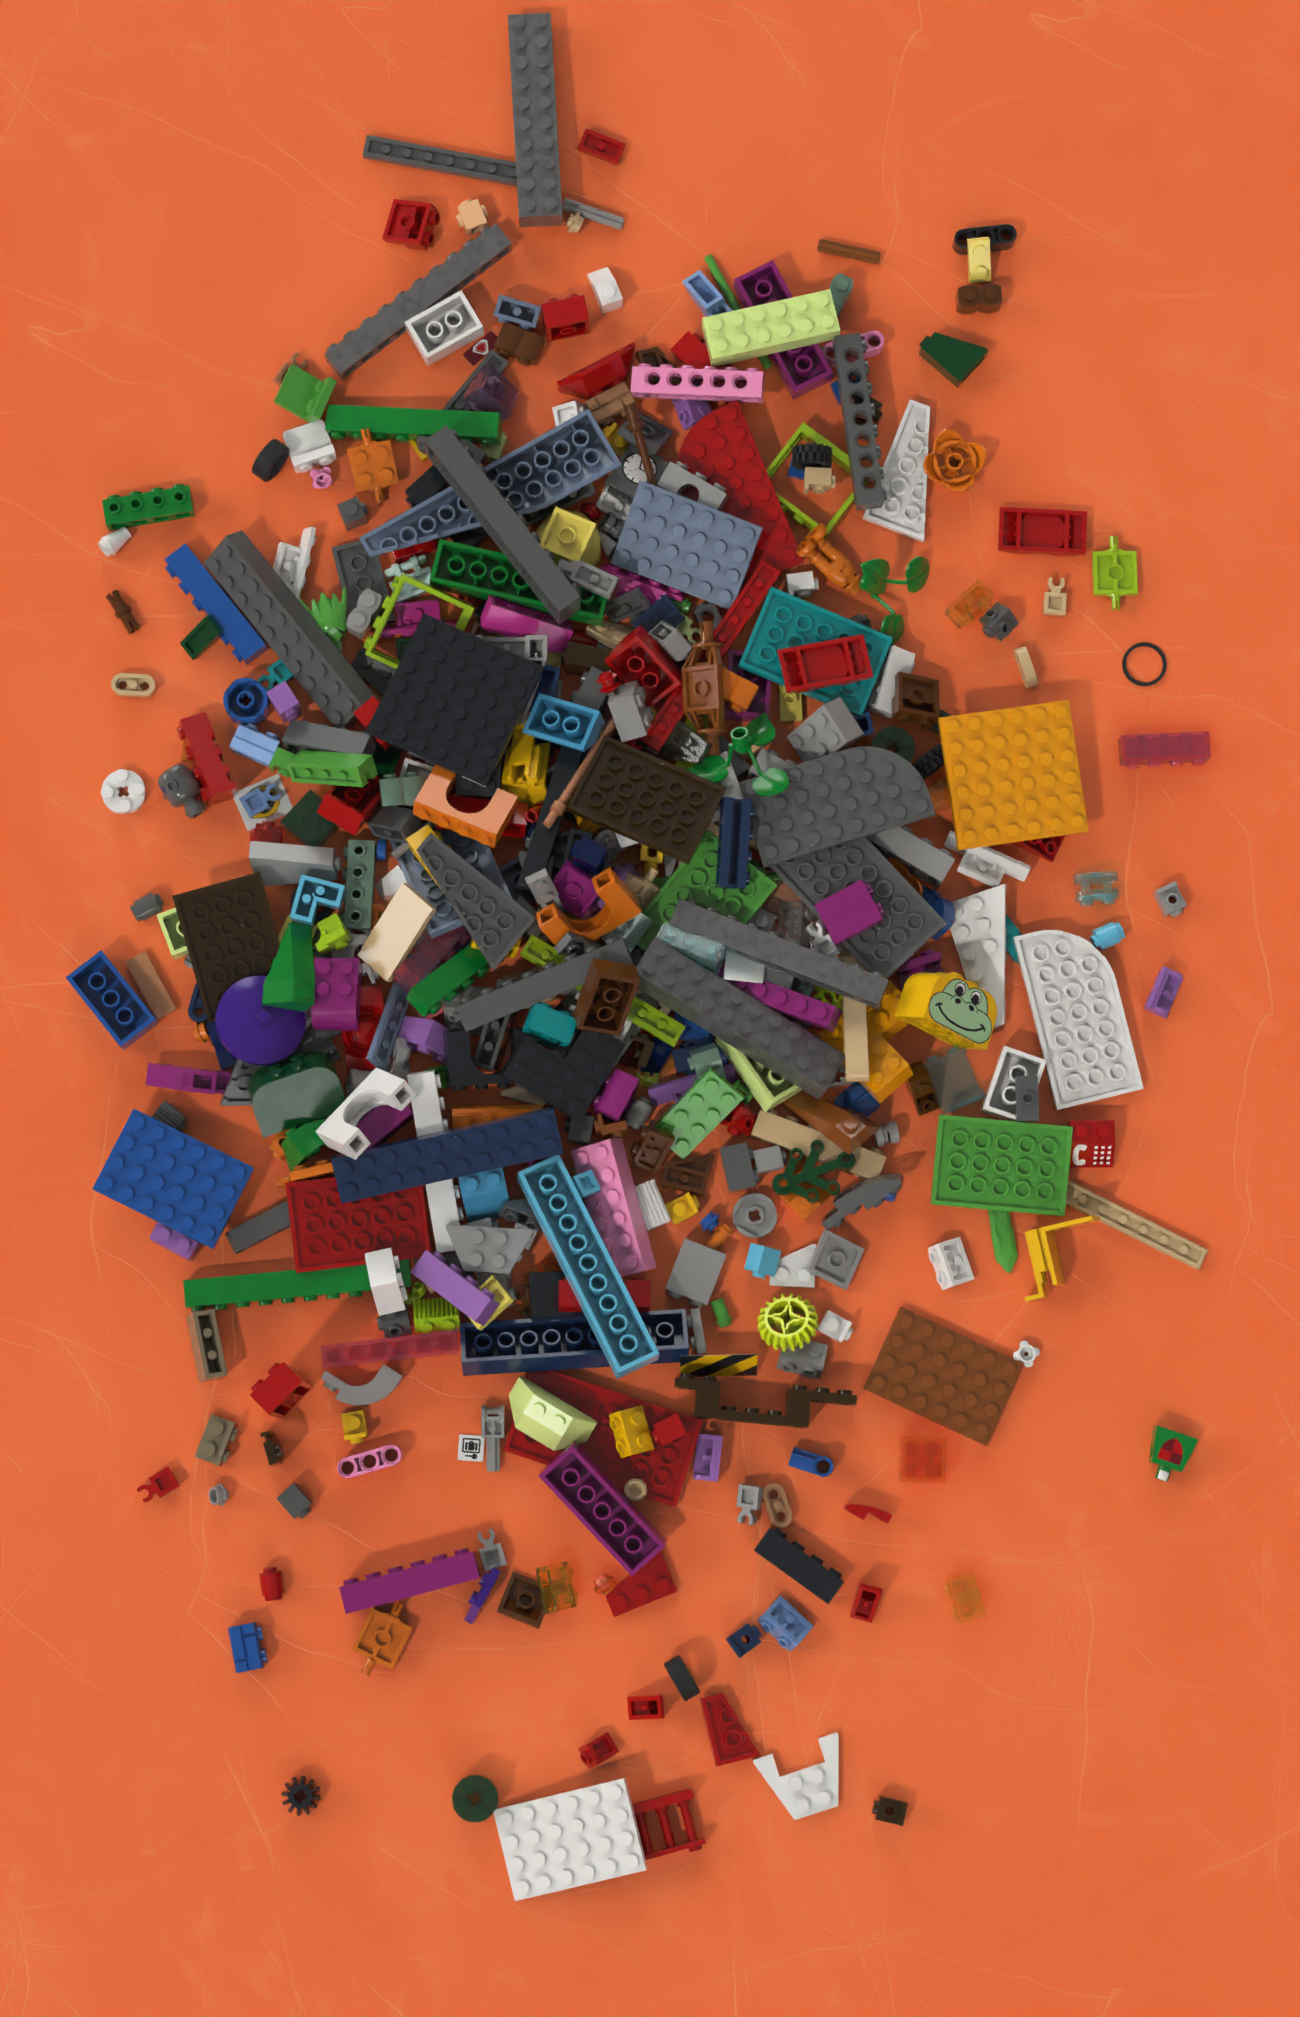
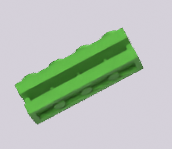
M301 750L286 762L292 782L364 787L368 783L367 778L373 779L378 775L373 756L369 754Z

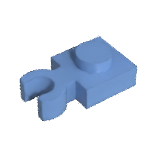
M275 784L268 785L263 793L257 788L239 798L249 818L269 809L268 801L276 802L281 798L280 794L271 796L269 793L270 790L275 788Z

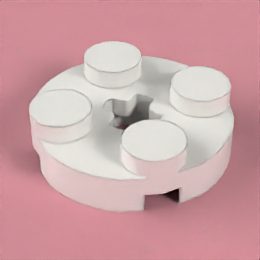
M119 769L106 777L102 784L101 796L105 805L112 812L117 814L133 813L140 809L145 802V784L135 772ZM128 787L129 795L127 797L125 795L119 797V789Z

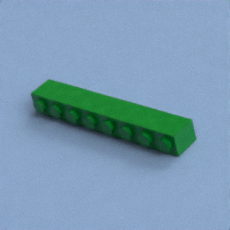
M328 404L325 430L333 439L343 440L344 437H352L354 440L363 441L360 430L364 429L365 436L367 437L365 428H370L371 438H374L375 441L395 439L397 442L407 443L408 440L417 441L418 436L430 437L447 425L450 430L454 429L461 440L469 441L472 444L479 443L485 447H493L494 444L501 445L503 418L499 412Z

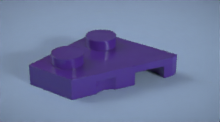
M493 1567L489 1574L484 1573L479 1582V1585L482 1586L479 1593L474 1591L468 1601L471 1607L464 1619L465 1621L473 1624L501 1571Z

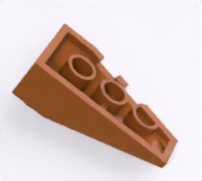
M804 1090L783 1102L848 1155L879 1130V1126L864 1114L822 1097L818 1100Z

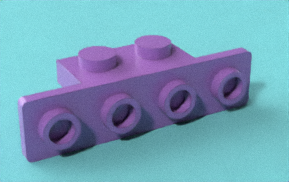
M731 1063L723 1065L727 1081L730 1084L735 1083L737 1077L734 1067ZM692 1074L648 1087L651 1105L654 1107L674 1101L675 1104L694 1084L693 1078H696V1075Z

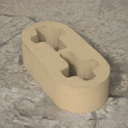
M1024 646L1014 649V656L1025 687L1030 688L1038 685L1037 676L1027 648Z

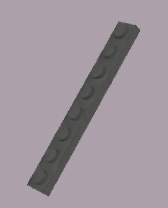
M366 136L363 151L364 159L517 187L516 162L376 136Z

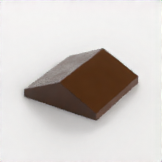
M512 1572L497 1613L539 1629L555 1588Z

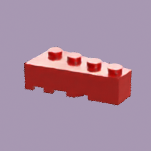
M206 712L180 719L177 733L180 740L184 739L186 745L184 748L187 760L192 761L194 768H191V771L201 786L199 789L201 800L206 801L209 807L233 799L237 787L234 781L230 782L228 765H223L221 762L223 761L220 746L213 743L216 737Z

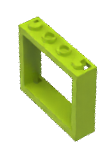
M804 422L766 469L771 479L791 454L792 448L803 439L809 444L817 443V445L824 444V446L828 445L831 447L832 461L851 474L848 455ZM870 481L864 482V486L866 487ZM853 492L827 524V532L824 539L829 536L855 502ZM777 494L783 511L789 513L795 523L800 526L805 525L810 529L809 532L819 525Z
M402 572L400 577L396 575L391 587L394 588L391 597L387 595L382 604V608L385 609L382 617L377 615L372 627L375 628L373 636L368 635L363 645L366 648L365 655L397 669L401 660L375 649V646L405 582L462 608V613L455 625L460 630H465L475 606Z

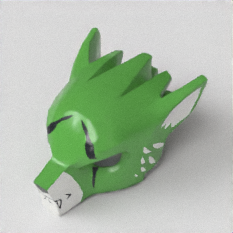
M343 587L341 602H339L335 594H332L331 600L324 593H321L318 604L315 599L311 601L312 610L300 599V603L342 654L343 639L347 633L346 587Z

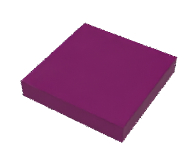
M566 860L552 882L557 889L562 907L577 917L582 918L598 894L591 880L593 876Z

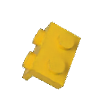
M642 1405L609 1414L610 1427L613 1430L616 1449L621 1458L654 1449Z

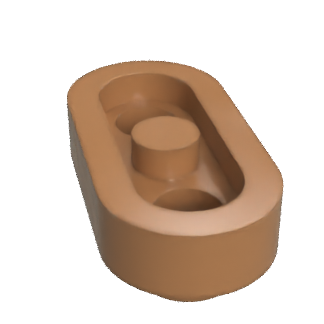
M777 1483L768 1484L763 1489L762 1497L770 1521L776 1527H786L791 1523L793 1515L785 1490ZM770 1491H777L778 1496L776 1499L770 1498ZM778 1512L785 1514L784 1520L779 1521L777 1519Z

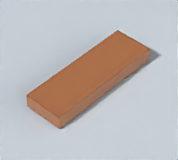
M145 951L125 961L157 1020L177 1010Z

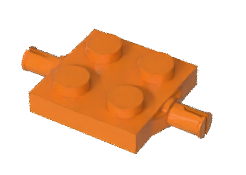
M365 428L367 437L365 436L364 429H361L363 443L347 448L356 492L374 491L376 503H380L379 494L381 501L385 502L383 489L388 485L399 483L390 439L372 441L370 428Z
M327 1159L316 1162L314 1167H307V1165L296 1166L294 1171L289 1172V1176L276 1179V1184L279 1188L286 1186L285 1183L335 1176L332 1162H329Z
M395 1601L390 1613H382L371 1608L352 1647V1650L362 1654L367 1659L361 1671L364 1674L369 1666L365 1674L367 1676H370L375 1664L384 1665L393 1670L413 1627L403 1623L398 1618L404 1606L400 1603L397 1611H395L399 1602Z

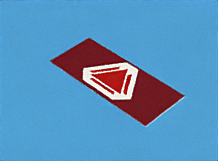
M489 331L462 355L474 366L494 349L498 337L492 331Z

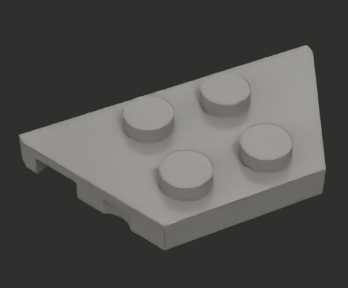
M446 1225L447 1232L464 1272L510 1274L533 1235V1230Z

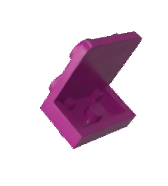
M931 949L920 953L921 957L913 959L911 956L896 970L902 990L907 979L915 973H943L940 963L942 961L940 951L934 952Z

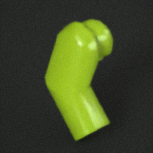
M415 1282L412 1285L413 1288L407 1295L408 1300H404L407 1307L413 1306L415 1299L417 1301L423 1299L426 1294V1288L422 1282Z

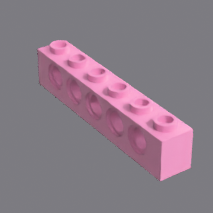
M642 363L638 364V366H632L631 394L634 398L730 402L738 400V402L763 403L765 376L757 368L738 371V368L735 367L716 370V367L713 366L695 369L694 366L683 365L682 368H673L672 365L662 364L660 367H651L650 364ZM657 376L660 378L659 383L656 385L649 384L652 377ZM679 377L682 379L679 385H671V381L674 378ZM697 378L704 380L701 386L695 387L692 385L693 381ZM718 379H723L725 384L722 387L714 386ZM745 380L747 385L744 388H737V382Z

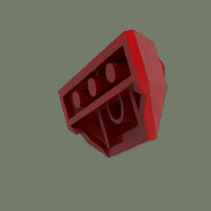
M634 342L557 381L558 391L589 400L615 385L627 381L635 355L636 346Z

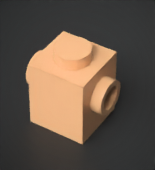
M471 199L465 200L460 206H457L458 215H455L460 228L464 227L468 237L480 233L487 227L486 217H488V213L484 204L480 206L478 199L473 201Z

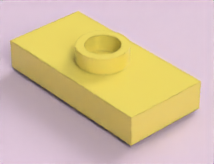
M778 684L780 723L802 722L801 693H786V688Z

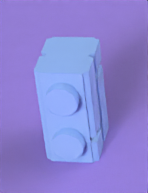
M239 724L229 745L230 750L268 767L277 747L281 748L282 746L281 741L278 740L279 737L271 732H266L265 735L259 732V728L252 724H247L246 726Z

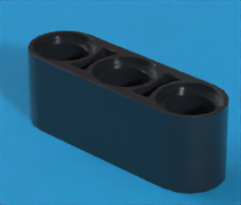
M1010 224L961 229L956 232L952 247L957 254L966 255L967 245H961L958 240L985 236L990 239V252L1008 250L1013 247L1017 232ZM1007 234L1011 239L1004 240L1001 238V235Z

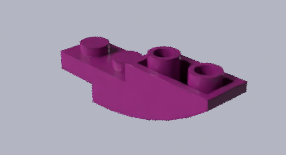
M148 1062L145 1085L197 1093L224 1094L232 1072Z

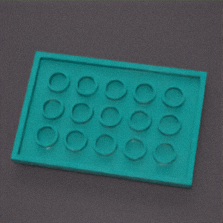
M771 587L738 667L785 687L777 650L863 634L873 673L872 678L848 685L829 686L811 692H801V694L825 704L841 697L850 713L861 717L893 637Z

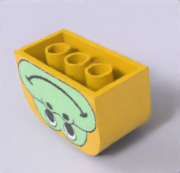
M919 972L911 975L905 982L894 1016L956 1048L987 1050L997 1018V1006L990 993L979 988L978 983L964 980V976L959 973Z

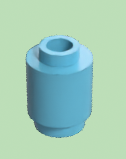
M1111 922L1092 930V936H1090L1093 946L1095 948L1098 947L1101 951L1120 943L1125 938L1123 928L1119 922Z

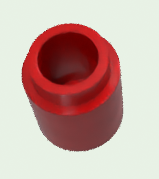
M277 1567L264 1568L263 1573H260L259 1577L262 1596L265 1597V1601L283 1599L282 1593L285 1591L282 1570L277 1571Z

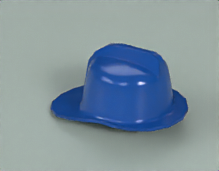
M859 1082L850 1085L834 1100L835 1103L862 1113L867 1118L881 1105Z

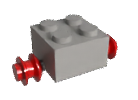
M611 671L599 674L596 683L602 684L599 692L609 696L607 702L621 739L620 742L641 750L643 746L637 744L636 741L639 740V737L648 734L651 721L654 718L651 707H647L645 702L646 692L644 687H640L638 680L620 685V682L614 681L617 673H612Z

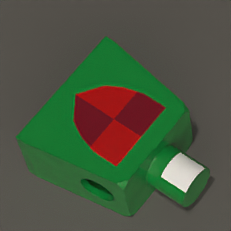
M1158 1425L1154 1426L1149 1462L1158 1465L1155 1478L1168 1482L1171 1470L1182 1472L1198 1439Z

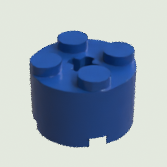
M252 678L237 679L224 692V707L234 723L245 726L247 724L257 725L267 718L270 701L265 688ZM245 699L250 700L247 706H244L243 704L245 703Z

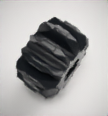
M301 1776L300 1783L296 1777H293L292 1782L294 1786L288 1782L285 1784V1787L290 1792L283 1791L281 1793L282 1796L289 1797V1799L282 1802L283 1805L291 1803L292 1805L288 1812L291 1813L296 1807L297 1816L301 1815L302 1808H304L307 1815L310 1814L308 1805L314 1809L318 1806L312 1799H321L320 1795L313 1794V1792H317L320 1789L319 1786L310 1787L314 1783L313 1779L305 1784L306 1776ZM300 1789L305 1791L303 1794H307V1798H304L302 1802L298 1801L299 1797H295V1794L300 1792Z

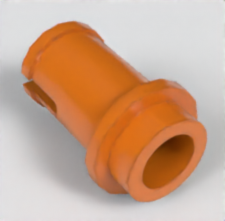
M723 1222L720 1226L717 1225L718 1229L709 1241L706 1242L707 1245L718 1251L728 1236H732L733 1230Z

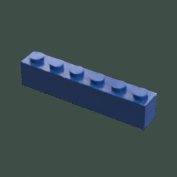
M186 544L164 559L167 564L165 567L166 571L172 578L176 576L181 582L178 584L185 595L190 593L194 598L191 602L199 612L203 610L206 615L211 614L224 630L219 637L226 646L230 644L233 647L234 651L232 653L239 662L243 660L248 665L268 650L264 641Z

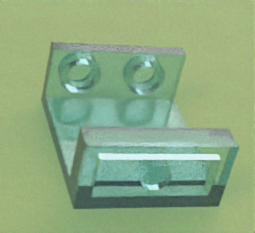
M959 1046L947 1050V1055L939 1058L937 1054L925 1059L927 1063L924 1065L931 1076L942 1115L981 1101L986 1097L983 1089L979 1088L966 1057V1048L959 1049Z

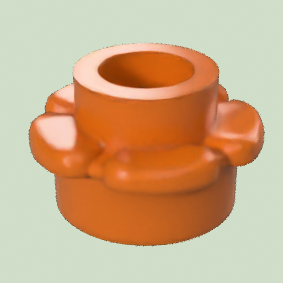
M197 1022L195 1024L196 1027L193 1029V1034L197 1041L206 1043L208 1039L212 1038L211 1029L206 1022Z

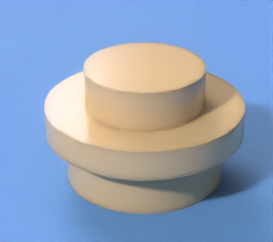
M580 213L570 214L565 224L568 227L567 232L577 233L584 220Z
M631 1479L625 1484L624 1493L629 1500L640 1501L645 1497L647 1487L642 1480Z

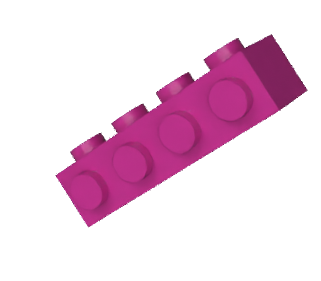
M489 595L480 616L482 628L490 633H501L505 637L548 635V651L552 653H562L563 647H567L568 641L574 632L571 621L565 620L559 625L552 615Z

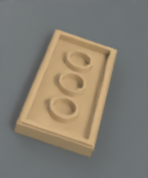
M402 883L357 956L385 981L391 982L437 909L409 884Z

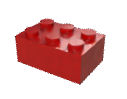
M378 776L373 779L367 778L368 783L364 787L332 785L325 793L317 813L340 826L345 831L356 835L378 804L381 803L379 780L381 778Z

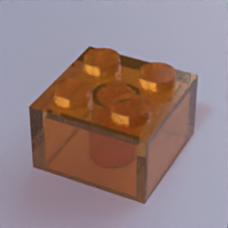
M900 1436L898 1482L945 1484L947 1438Z

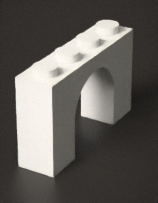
M375 1068L315 1132L327 1147L356 1160L371 1144L361 1130L356 1127L362 1116L380 1105H389L402 1111L416 1096V1093L404 1079Z

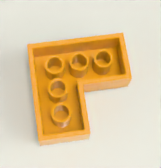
M890 981L879 1009L866 1005L869 1082H859L879 1104L913 1075L910 1065L888 1043L889 1040L909 1024L894 1016L902 993ZM843 1013L839 1018L834 1033L825 1029L818 1033L822 1041L844 1053ZM844 1059L843 1062H842V1065H843L844 1067H845V1059Z

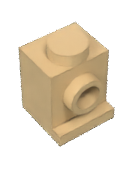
M805 467L804 494H808L809 490H813V493L823 494L826 491H830V488L835 489L836 475H832V468Z

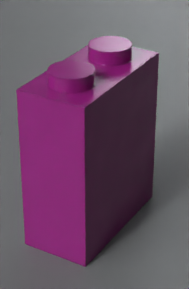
M862 879L814 904L836 947L884 922L882 915L885 914L879 902L874 903L871 897L874 895L870 884H864Z

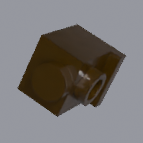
M879 1795V1799L874 1800L872 1814H875L874 1818L876 1820L903 1826L908 1803ZM889 1806L893 1807L894 1810L891 1815L885 1813V1809Z

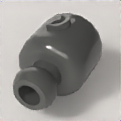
M185 764L174 765L159 776L158 786L163 792L164 799H167L172 807L184 806L186 816L191 819L205 811L204 803L197 799L200 793V784L188 766Z

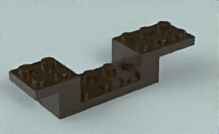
M680 1374V1378L675 1377L674 1388L696 1390L694 1418L806 1429L809 1426L811 1402L854 1406L857 1402V1395H852L851 1390L839 1389L837 1393H829V1388L816 1387L814 1391H807V1386L793 1385L792 1389H788L786 1393L784 1416H781L782 1411L768 1410L767 1414H761L759 1409L745 1408L744 1412L736 1411L735 1406L723 1405L721 1410L718 1409L721 1382H717L716 1377L703 1376L702 1380L694 1379V1375Z

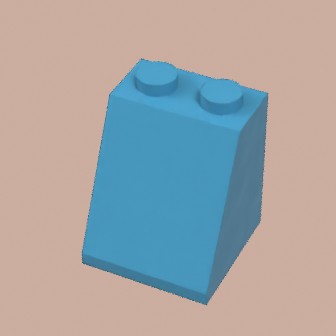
M503 1168L458 1177L468 1223L489 1217L495 1219L503 1218L499 1216V1213L505 1201H510Z

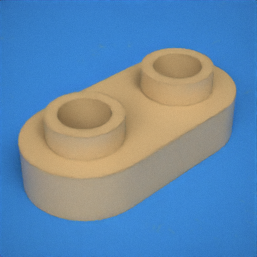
M119 673L113 677L111 687L118 696L147 698L154 694L156 683L147 674ZM121 683H127L125 689L119 688ZM143 684L149 685L147 690L141 689Z

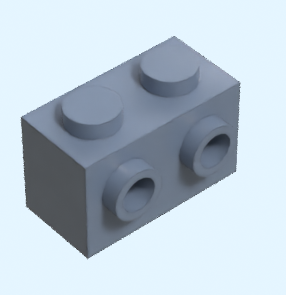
M499 294L493 316L498 317V322L509 324L511 321L519 323V328L531 331V327H537L541 306Z

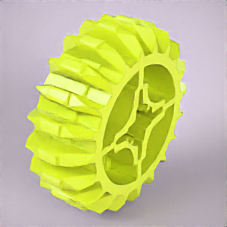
M791 1293L786 1298L783 1294H781L780 1299L773 1296V1303L766 1301V1308H761V1315L757 1318L759 1323L757 1327L761 1338L766 1341L768 1346L773 1345L775 1350L781 1347L785 1353L787 1348H791L793 1352L796 1346L803 1349V1342L810 1344V1337H815V1330L818 1329V1315L808 1299L803 1300L800 1295L794 1298V1295ZM793 1312H797L801 1314L803 1317H800V1315H796ZM772 1328L781 1331L782 1334L774 1331Z

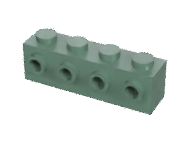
M348 840V846H344V859H347V868L343 867V881H346V893L343 900L345 911H341L340 916L347 929L372 931L377 847L375 841Z

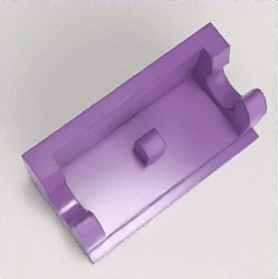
M1163 966L1159 970L1143 1009L1166 1019L1183 980V975Z
M699 1434L696 1443L693 1479L718 1482L723 1436Z

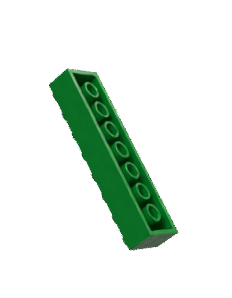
M439 540L429 580L430 585L445 592L485 601L491 595L551 615L503 553L447 540ZM577 585L581 591L580 610L568 619L602 627L608 599Z

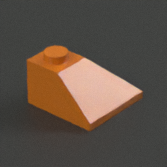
M806 1159L795 1168L793 1175L802 1172L807 1161ZM785 1180L779 1183L781 1187H785L788 1184ZM805 1181L796 1185L806 1190L813 1188L818 1191L819 1200L814 1204L793 1193L785 1196L777 1194L802 1222L832 1196L826 1190ZM810 1193L808 1198L815 1199L817 1195Z

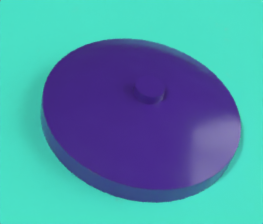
M251 976L233 984L220 999L215 1015L216 1030L223 1046L237 1059L252 1065H270L288 1057L300 1044L306 1026L305 1012L262 1005L263 983L266 976Z

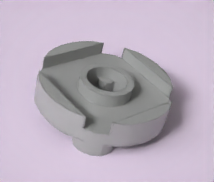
M760 1193L748 1194L740 1198L735 1204L732 1213L733 1224L736 1229L748 1238H762L773 1230L777 1222V1212L773 1201ZM758 1210L761 1219L752 1222L750 1220L751 1216L748 1214L750 1211Z

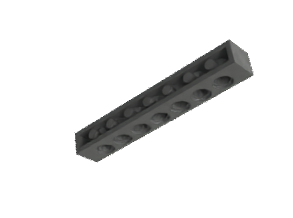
M860 333L834 336L832 344L856 511L882 508L884 500H887L886 488L882 487L881 479H884L883 466H879L878 458H881L880 445H876L875 437H878L877 424H873L872 416H875L874 403H870L869 395H872L871 382H867L866 374H869L868 361H864L863 353H866L865 340H861ZM853 355L857 361L849 362L846 356ZM856 376L860 381L852 383L849 377ZM859 397L863 403L855 404L852 398ZM862 418L866 424L858 425L855 419ZM865 439L869 445L861 446L858 440ZM868 460L872 466L868 468L863 467L861 461ZM866 481H871L874 483L875 487L872 489H868L864 486L863 483Z

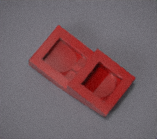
M845 1504L843 1507L844 1510L861 1520H864L868 1513L886 1524L892 1518V1515L866 1505Z

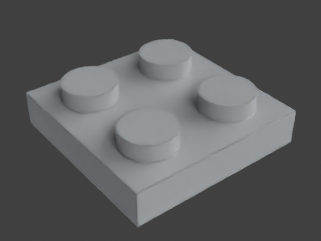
M823 1230L805 1271L847 1290L865 1249L828 1230Z

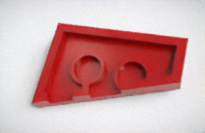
M723 1693L699 1698L715 1766L760 1756V1753L753 1745L748 1733L742 1727Z

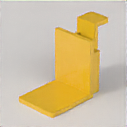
M517 725L513 733L511 747L506 749L501 789L518 796V802L528 803L529 810L533 808L535 803L544 802L547 792L545 784L551 744L550 742L535 744V737L523 734L522 731L525 725Z
M1087 1216L1025 1232L1039 1294L1024 1297L1025 1301L1049 1297L1046 1288L1047 1278L1045 1272L1050 1271L1053 1285L1066 1284L1054 1231L1100 1221V1216Z

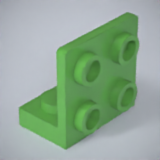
M292 364L287 370L274 403L308 423H313L321 418L337 381L331 377L321 381Z

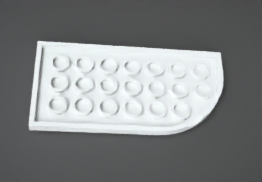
M1042 930L1013 937L1043 1059L1047 1060L1045 1067L1056 1110L1144 1089L1117 981L1105 956L1086 939L1060 930Z

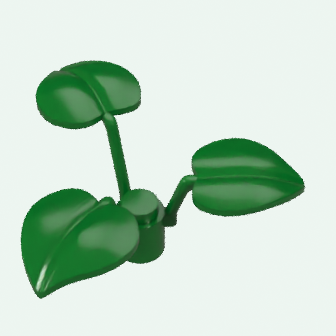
M917 556L909 562L906 568L905 580L887 579L890 566L888 561L884 559H872L860 564L863 571L859 584L860 589L871 594V598L876 599L890 612V615L884 618L881 625V633L893 637L890 646L896 644L901 638L904 631V618L902 615H896V612L878 595L885 591L886 583L907 584L908 591L911 593L922 589L929 575V562L925 557Z
M763 713L745 727H736L731 731L732 743L729 744L726 762L723 757L712 755L700 760L692 768L687 769V771L718 783L728 776L726 768L730 766L733 750L740 754L748 752L760 775L753 780L752 787L754 792L761 796H772L782 793L789 787V778L783 770L773 767L763 773L751 749L753 744L761 747L767 745L775 738V728L766 713Z

